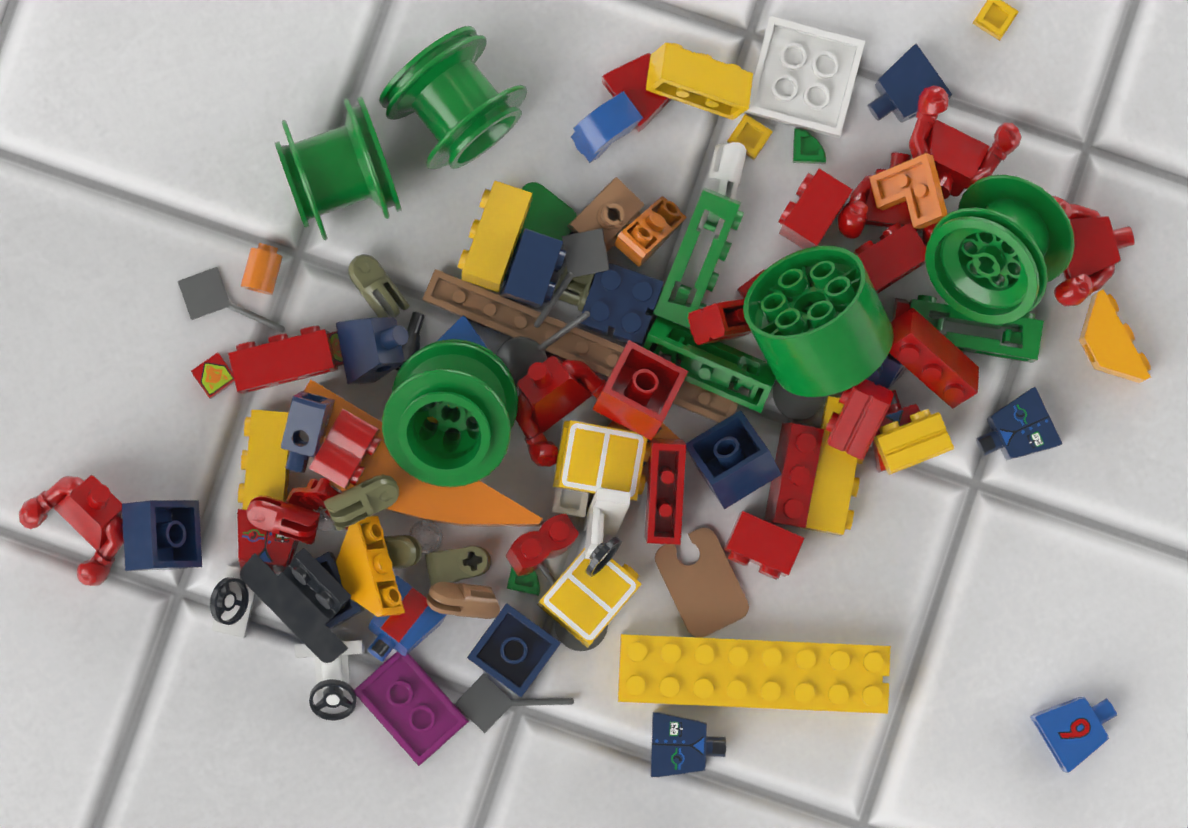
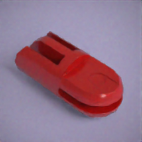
M260 495L251 500L246 513L248 520L255 527L312 545L315 542L320 517L319 512L269 496Z

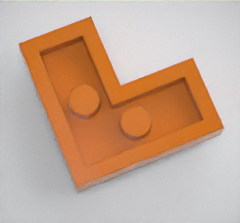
M925 153L869 177L877 208L885 210L907 201L914 228L922 229L939 222L944 216L948 215L933 155Z

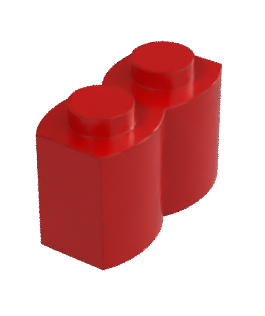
M342 409L309 469L347 489L350 483L356 486L365 470L364 467L360 466L366 454L373 456L382 438L377 436L380 429Z
M567 514L553 516L545 521L538 531L527 532L518 537L508 550L506 558L518 576L530 574L537 570L546 559L555 558L565 553L572 546L579 533Z

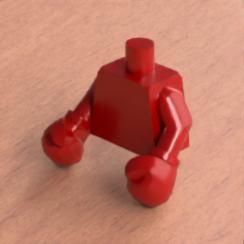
M933 85L924 88L919 95L918 112L916 114L918 119L909 140V149L913 158L925 153L933 155L945 200L950 195L958 197L964 189L967 190L970 185L979 179L991 176L1001 160L1004 161L1007 155L1020 145L1022 136L1015 124L1005 122L997 128L994 134L995 140L990 147L937 120L938 115L947 110L949 98L944 88Z
M891 153L889 169L911 160V155ZM877 169L874 175L883 172L886 169ZM873 175L865 176L852 191L849 202L838 216L839 231L846 238L856 239L861 235L865 225L889 228L898 222L902 227L909 222L912 224L907 201L885 210L878 209L869 178ZM938 222L922 229L915 228L916 232L921 233L923 231V242L926 246Z
M1052 196L1064 209L1070 220L1075 244L1073 257L1067 269L1063 272L1065 281L1055 287L1054 296L1063 306H1077L1090 296L1091 293L1100 290L1114 275L1115 265L1121 261L1118 249L1134 245V235L1130 226L1113 230L1109 216L1101 217L1096 210L1077 204H1069L1062 198Z
M551 356L543 363L536 362L532 364L528 369V374L516 384L519 396L518 412L515 420L525 435L524 440L527 444L530 458L537 466L551 467L557 463L558 448L553 442L548 441L543 433L591 396H594L597 400L606 383L604 379L601 380L582 361L565 360L561 362L557 357Z
M90 475L85 480L80 477L65 476L49 490L43 491L38 496L25 501L19 510V520L25 528H37L47 519V513L54 507L96 550L91 559L78 565V580L84 585L99 586L107 580L112 564L115 562V555L124 544L122 503L110 492L106 485L102 484L93 475Z

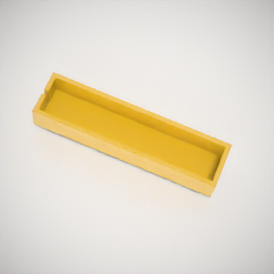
M621 634L618 702L888 714L889 683L883 682V676H890L891 646Z

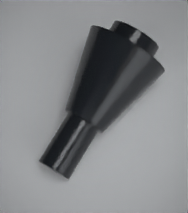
M412 312L407 328L408 342L402 345L403 364L420 349L421 336L419 334L425 315L422 313ZM402 365L394 370L399 371Z

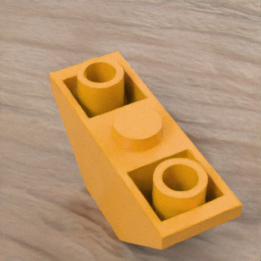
M1103 289L1091 297L1079 342L1095 370L1141 383L1151 378L1148 372L1151 370L1150 363L1142 352L1138 354L1132 343L1135 341V336L1127 323L1122 324L1117 315L1119 307L1116 300L1111 294L1107 295Z
M369 516L350 525L336 560L343 588L351 595L352 600L377 617L405 613L379 517Z

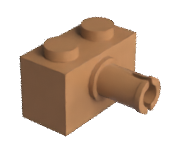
M615 177L567 227L574 234L603 228L608 252L615 245L616 234L624 226L627 227L641 215L639 210L645 204Z

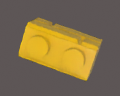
M929 409L911 415V423L900 427L898 421L879 428L881 434L874 437V441L888 475L954 449L939 412L931 414Z

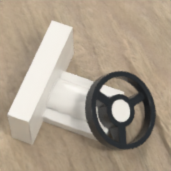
M601 488L596 490L584 519V531H586L584 559H590L585 572L590 577L600 572L621 546L622 541L617 537H613L610 541L603 543V534L617 535L630 505V493Z
M227 565L224 579L217 582L210 598V614L214 618L211 630L245 638L256 594L242 581L240 577L241 568Z
M364 640L342 641L348 649L331 663L322 662L305 644H295V658L315 657L316 685L310 692L309 704L311 710L318 717L336 721L348 717L356 707V693L350 686L349 655L365 654ZM317 692V697L323 698L315 705L313 697ZM343 695H351L353 702L349 701ZM342 705L348 708L346 711L338 714H329L320 710L326 706L336 708Z

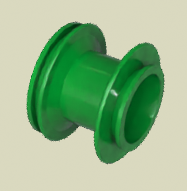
M472 26L458 28L422 50L389 81L379 98L382 107L386 108V117L388 119H401L415 112L438 140V143L427 158L426 166L428 169H439L447 165L452 169H457L470 163L500 141L514 127L522 115L519 106L526 97V86H513L500 93L496 91L475 65V62L485 50L487 40L485 36L477 35L476 30Z
M362 96L357 98L358 105L353 107L349 99H344L347 111L345 126L294 143L287 121L282 120L281 123L289 145L281 146L279 141L275 142L304 227H310L308 222L315 218L322 238L325 241L328 237L320 217L321 215L370 198L381 208L386 219L390 217L388 208L394 206L397 212L402 211L389 168Z
M991 175L979 179L970 185L962 195L958 210L944 216L934 227L926 246V269L930 281L938 294L954 310L978 322L1006 324L1016 321L1032 311L1042 300L1047 282L1059 277L1067 269L1073 257L1075 247L1074 233L1064 209L1043 188L1017 176Z
M440 340L416 351L398 371L392 387V394L385 405L382 416L384 443L392 458L409 475L435 486H466L490 475L500 465L507 453L511 429L518 412V396L512 375L503 361L491 350L467 340ZM434 417L438 422L431 423L427 418ZM475 417L477 423L471 422L468 418ZM456 428L460 433H453L448 429Z

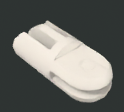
M732 142L719 143L715 146L708 175V189L735 199L737 187L741 183L747 151L743 144Z

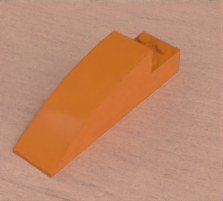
M310 379L304 391L335 400L324 441L342 409L380 429L377 436L382 438L374 455L366 454L360 466L364 467L365 470L356 485L378 475L391 476L399 486V497L386 510L426 521L462 527H540L542 525L543 518L481 481L466 486L441 487L422 482L409 475L390 455L384 443L382 422ZM331 480L329 483L332 487L342 492L354 487V485H352L351 483L349 484L347 489L332 482Z

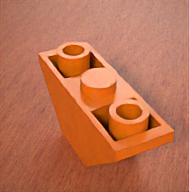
M662 196L620 232L614 246L640 267L654 255L687 217L680 212L676 204Z

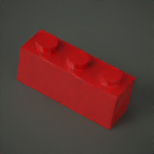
M913 307L891 321L894 337L889 353L948 406L954 409L978 393L979 367Z
M316 325L301 329V335L288 338L287 333L269 337V343L256 346L255 341L236 345L237 351L230 352L228 355L237 392L245 394L338 371L330 340V332L326 329L320 330V326Z
M782 423L775 462L782 475L771 481L764 516L765 521L806 528L824 429L795 423Z
M653 438L652 441L650 440L644 534L647 543L681 545L686 443L683 439Z

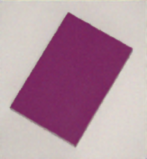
M396 652L354 689L356 696L418 766L469 722L410 654L403 656Z

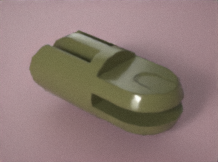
M361 254L351 261L348 268L349 277L377 317H388V313L391 317L395 318L400 314L398 306L403 311L410 307L374 257Z
M378 475L325 500L324 505L334 521L336 530L340 531L393 505L399 497V486L391 476Z
M384 536L393 569L411 567L419 562L422 557V547L414 536Z

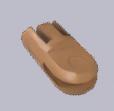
M438 582L430 587L427 594V604L429 607L441 614L493 619L500 612L498 601L491 586Z

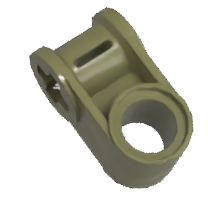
M567 265L559 277L554 293L568 274ZM596 273L573 277L565 290H570L580 295L577 296L564 290L558 300L578 307V311L582 312Z
M477 546L447 549L424 555L431 586L438 582L456 583L463 579L481 576L491 566L489 552ZM473 552L475 556L482 557V563L477 564L478 570L476 571L474 566H468L467 560L472 558Z

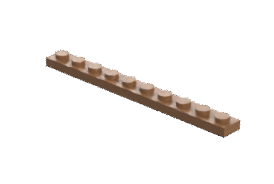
M436 269L422 299L424 302L462 317L464 315L470 321L509 337H528L540 345L568 325L547 315L541 326L536 328L534 323L541 312ZM575 327L544 351L565 360L582 361L592 371L609 377L624 347ZM683 381L672 403L717 423L733 415L738 406L736 402L687 381Z

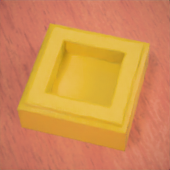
M987 0L972 24L1000 41L1019 11L1002 0Z
M745 113L727 140V143L743 144L747 150L746 155L755 160L773 131Z

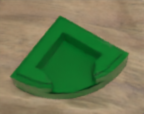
M795 128L793 163L826 164V154L819 141L809 132Z
M511 566L506 589L539 596L540 583L535 571L527 575L518 576Z

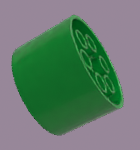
M816 246L799 250L783 257L758 276L749 288L744 300V318L778 383L785 390L795 395L823 397L850 389L873 374L884 362L892 347L894 337L892 324L862 261L853 252L841 247Z

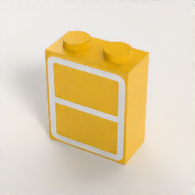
M572 420L564 421L553 487L595 494L597 488L630 493L631 501H637L638 495H642L645 487V475L641 474L643 462H647L650 456V442H647V438L633 431Z
M584 548L540 599L537 605L588 648L642 584L637 580L640 576L633 568L625 563L621 567L613 559L595 576L590 577L585 572L590 559H584Z

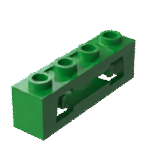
M704 187L653 314L690 328L688 313L707 306V304L702 303V299L706 290L713 292L719 274L714 272L718 259L725 262L732 243L726 241L731 229L738 230L744 212L739 210L740 201ZM706 209L709 211L703 228L714 232L720 218L725 220L720 234L715 235L694 286L697 292L692 303L687 302L692 288L684 284L679 286L675 299H672L670 296L676 281L681 282L702 231L698 226Z
M918 295L917 300L911 299L909 302L910 309L913 307L938 331H942L944 319L928 317L929 314L946 317L945 321L992 329H1000L1002 326L1018 329V332L1010 329L1003 331L1002 340L946 332L944 336L963 352L1034 363L1038 360L1044 321L1035 319L1036 314L1028 312L1016 321L1006 324H987L967 318L954 310L950 305L937 303L938 298L933 296ZM1000 341H1001V343H1003V344H1009V343H1010V344L1018 345V348L1000 345Z
M657 316L643 348L660 357L663 353L671 356L670 362L674 364L677 359L681 360L679 367L688 371L684 381L761 413L776 379L766 361L721 342L697 345L690 329L660 316ZM731 382L734 383L733 389L735 391H738L740 387L748 389V397L728 389Z

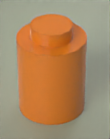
M259 243L258 248L250 249L241 287L258 293L273 295L283 256L277 254L278 248Z

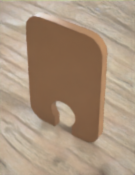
M700 528L688 533L691 542L697 546L700 553L698 561L693 565H683L679 562L675 544H665L655 553L656 565L688 632L694 637L699 638L741 620L746 616L749 609L748 601L716 534L709 528Z

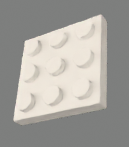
M770 16L752 81L749 109L744 113L840 138L865 41Z

